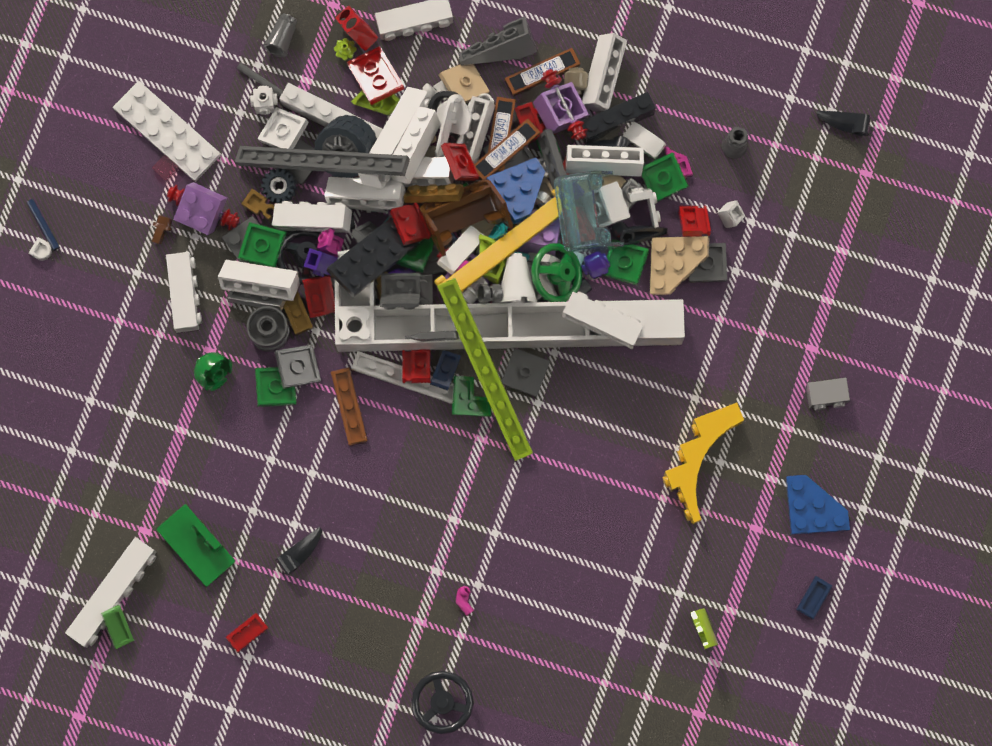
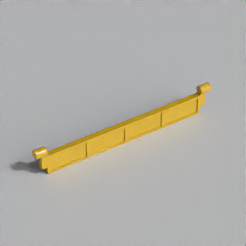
M558 186L552 190L551 195L554 198L447 280L441 275L434 280V283L439 285L456 278L463 292L568 211V208L565 206L567 201L560 195L563 192L562 189Z

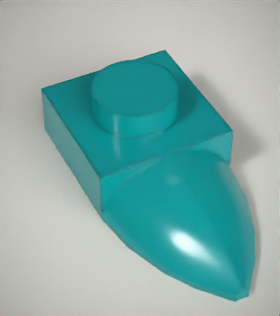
M504 223L495 225L488 237L498 241L507 234L508 226Z

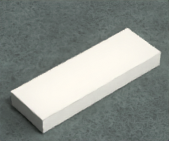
M470 225L446 251V256H442L438 260L437 264L453 275L457 268L480 245L479 235L482 233Z

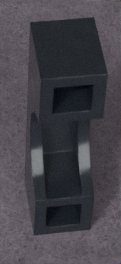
M643 93L582 120L584 121L583 129H588L587 136L584 137L585 143L601 139L607 133L623 124L639 122L654 115L656 107L649 93Z

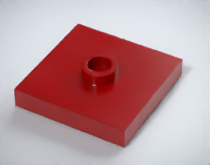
M444 143L441 145L455 180L475 181L479 179V174L465 144Z

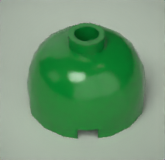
M217 352L203 355L198 358L194 368V376L197 383L207 391L208 389L211 391L217 390L227 381V378H224L227 373L231 374L232 362Z

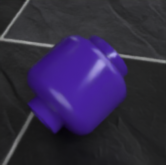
M600 251L585 256L583 259L584 264L581 265L585 275H590L592 279L607 274L609 267H611L606 254H602Z

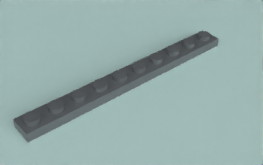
M240 146L235 159L237 166L405 176L410 162V158L407 155Z

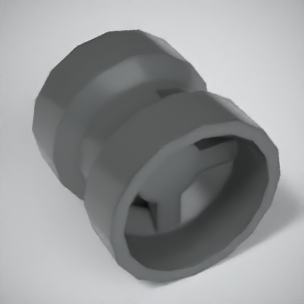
M488 284L479 285L478 300L480 303H488L489 301L500 303L502 301L503 291L500 284H493L492 286H488Z

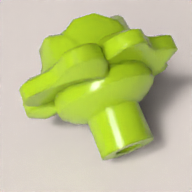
M344 38L343 41L338 40L337 45L334 47L336 57H340L343 60L353 58L354 52L357 51V48L354 47V41H349L347 38Z

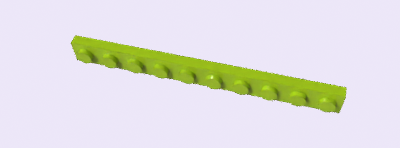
M456 278L437 285L515 461L533 454Z

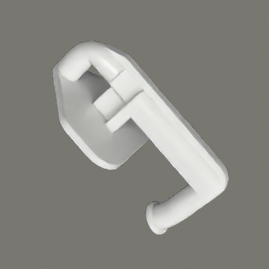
M460 94L451 95L447 101L437 108V116L441 125L435 150L436 158L445 157L441 145L448 143L450 132L463 135L470 129L472 114Z

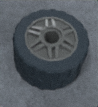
M354 115L338 116L319 133L315 140L314 150L369 153L377 138L374 130L363 119ZM326 171L332 176L339 178H353L359 175L358 173Z

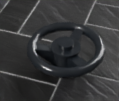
M296 230L285 236L277 266L280 269L288 270L283 261V251L286 250L294 254L295 263L302 268V278L299 277L300 285H303L302 280L310 279V269L304 267L309 248L317 251L320 250L317 249L318 244L311 242L299 244L291 243L290 241L300 236H309L318 240L319 232Z
M447 671L432 672L420 679L413 689L411 698L412 713L419 725L429 732L437 734L452 733L463 727L470 718L474 705L472 690L467 682L457 674ZM441 679L452 680L460 686L465 694L466 705L454 702L453 696L443 690ZM433 681L436 693L431 697V708L422 715L419 707L420 693L427 684ZM451 710L463 713L459 720L451 725L438 726L429 722L437 713L447 714Z

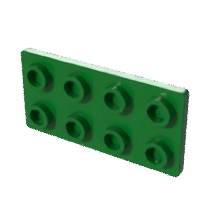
M186 504L157 528L161 536L206 587L236 562Z

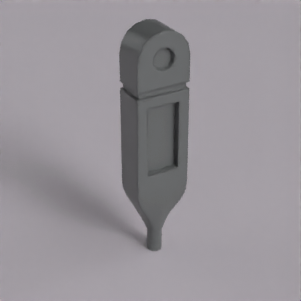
M457 331L420 332L415 335L405 336V339L421 342L458 340L459 334Z

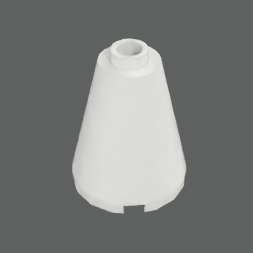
M512 253L511 257H508L506 260L501 284L503 296L500 303L537 302L527 259L521 253Z

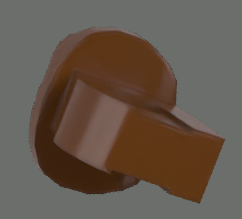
M158 215L157 221L153 222L156 230L152 242L162 244L165 232L172 231V219Z

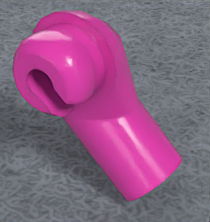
M463 586L457 591L456 604L468 616L474 609L468 603L470 589L467 586Z

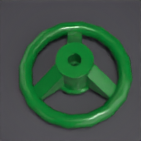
M549 243L542 247L533 259L531 267L532 282L536 291L543 299L549 302H567L572 292H578L582 281V268L578 257L569 247L560 243ZM550 251H561L564 253L560 263L552 262L549 266L540 265L541 259ZM539 274L547 275L550 283L558 285L560 296L551 295L543 288ZM574 278L573 286L570 289L571 281Z

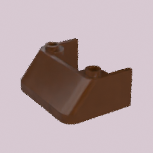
M480 180L463 187L464 192L460 201L426 202L420 207L432 240L442 256H446L444 246L448 245L452 240L451 233L482 220H486L489 224L493 225L505 221L510 229L514 228L506 201L490 180Z

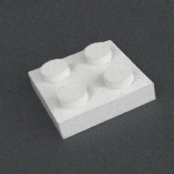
M276 107L259 135L258 140L274 148L294 149L309 122L305 118Z

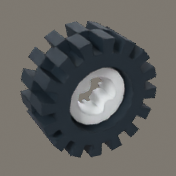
M272 169L262 179V192L272 202L282 203V201H290L291 197L296 195L295 190L298 189L296 187V184H298L297 180H295L296 177L286 169ZM282 181L284 188L275 189V183Z

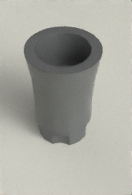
M285 13L280 15L269 37L263 44V48L273 55L286 57L296 29V18Z
M734 127L729 131L722 141V150L726 156L736 159L745 155L748 149L747 131L740 127Z

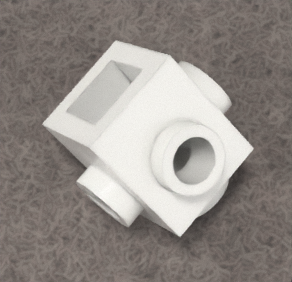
M259 86L258 89H253V95L250 96L251 107L255 108L257 114L273 113L275 105H278L277 93L274 94L273 89L268 86Z

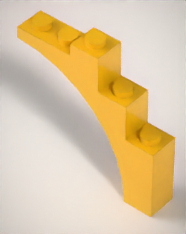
M738 403L695 418L691 428L694 435H698L699 438L679 445L677 455L680 462L684 461V464L665 471V477H662L666 488L669 487L671 491L679 490L677 492L680 503L684 502L686 519L691 521L692 525L701 521L696 497L697 475L701 462L708 449L719 437L744 422Z

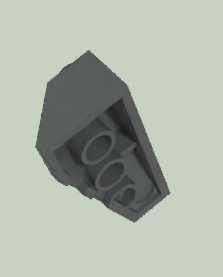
M524 16L504 25V30L495 35L493 32L488 35L489 38L483 43L476 42L458 53L460 64L468 65L513 60L533 55L537 52V48L526 17Z

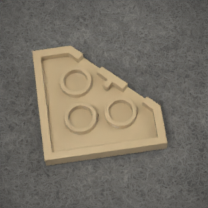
M709 237L652 238L650 294L671 295L676 290L675 288L682 281H685L702 261L704 262L709 257Z

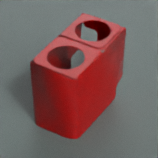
M349 5L335 17L347 34L364 51L371 47L378 39V36ZM352 18H356V24L352 28H346L347 22Z

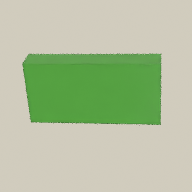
M117 605L101 613L116 649L134 641L121 606Z

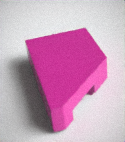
M664 147L665 155L672 152L675 154L685 178L692 176L693 173L687 157L668 147Z

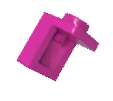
M332 228L322 231L318 237L317 249L338 257V252H341L344 239L334 235L335 230Z

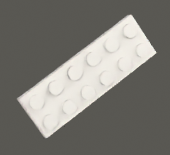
M140 81L113 106L116 112L195 182L221 156L219 151Z

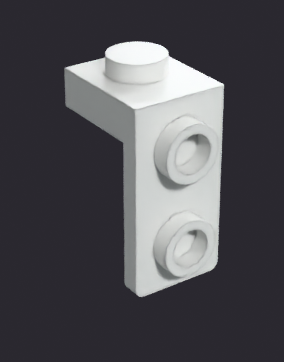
M636 187L631 189L632 192L627 193L628 200L634 202L647 199L652 226L655 228L659 227L658 222H661L659 211L655 209V204L657 203L656 193L652 192L649 188Z

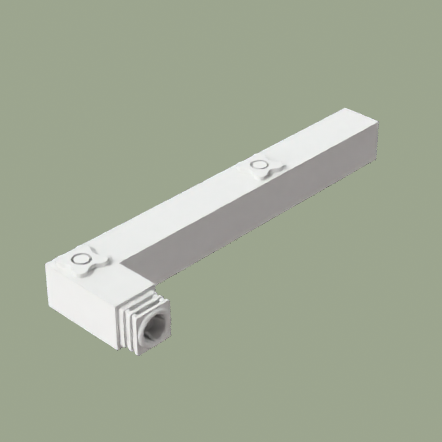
M349 250L338 252V257L340 258ZM335 280V345L338 352L465 349L460 336L458 340L421 342L405 339V336L415 335L420 332L457 331L445 304L419 305L412 310L404 309V307L387 310L384 307L376 306L375 281L353 298ZM683 299L601 301L606 305L605 307L611 310L613 308L623 312L624 316L628 318L635 317L641 321L643 328L634 346L682 345L685 338ZM568 302L467 304L487 349L624 346L562 317Z

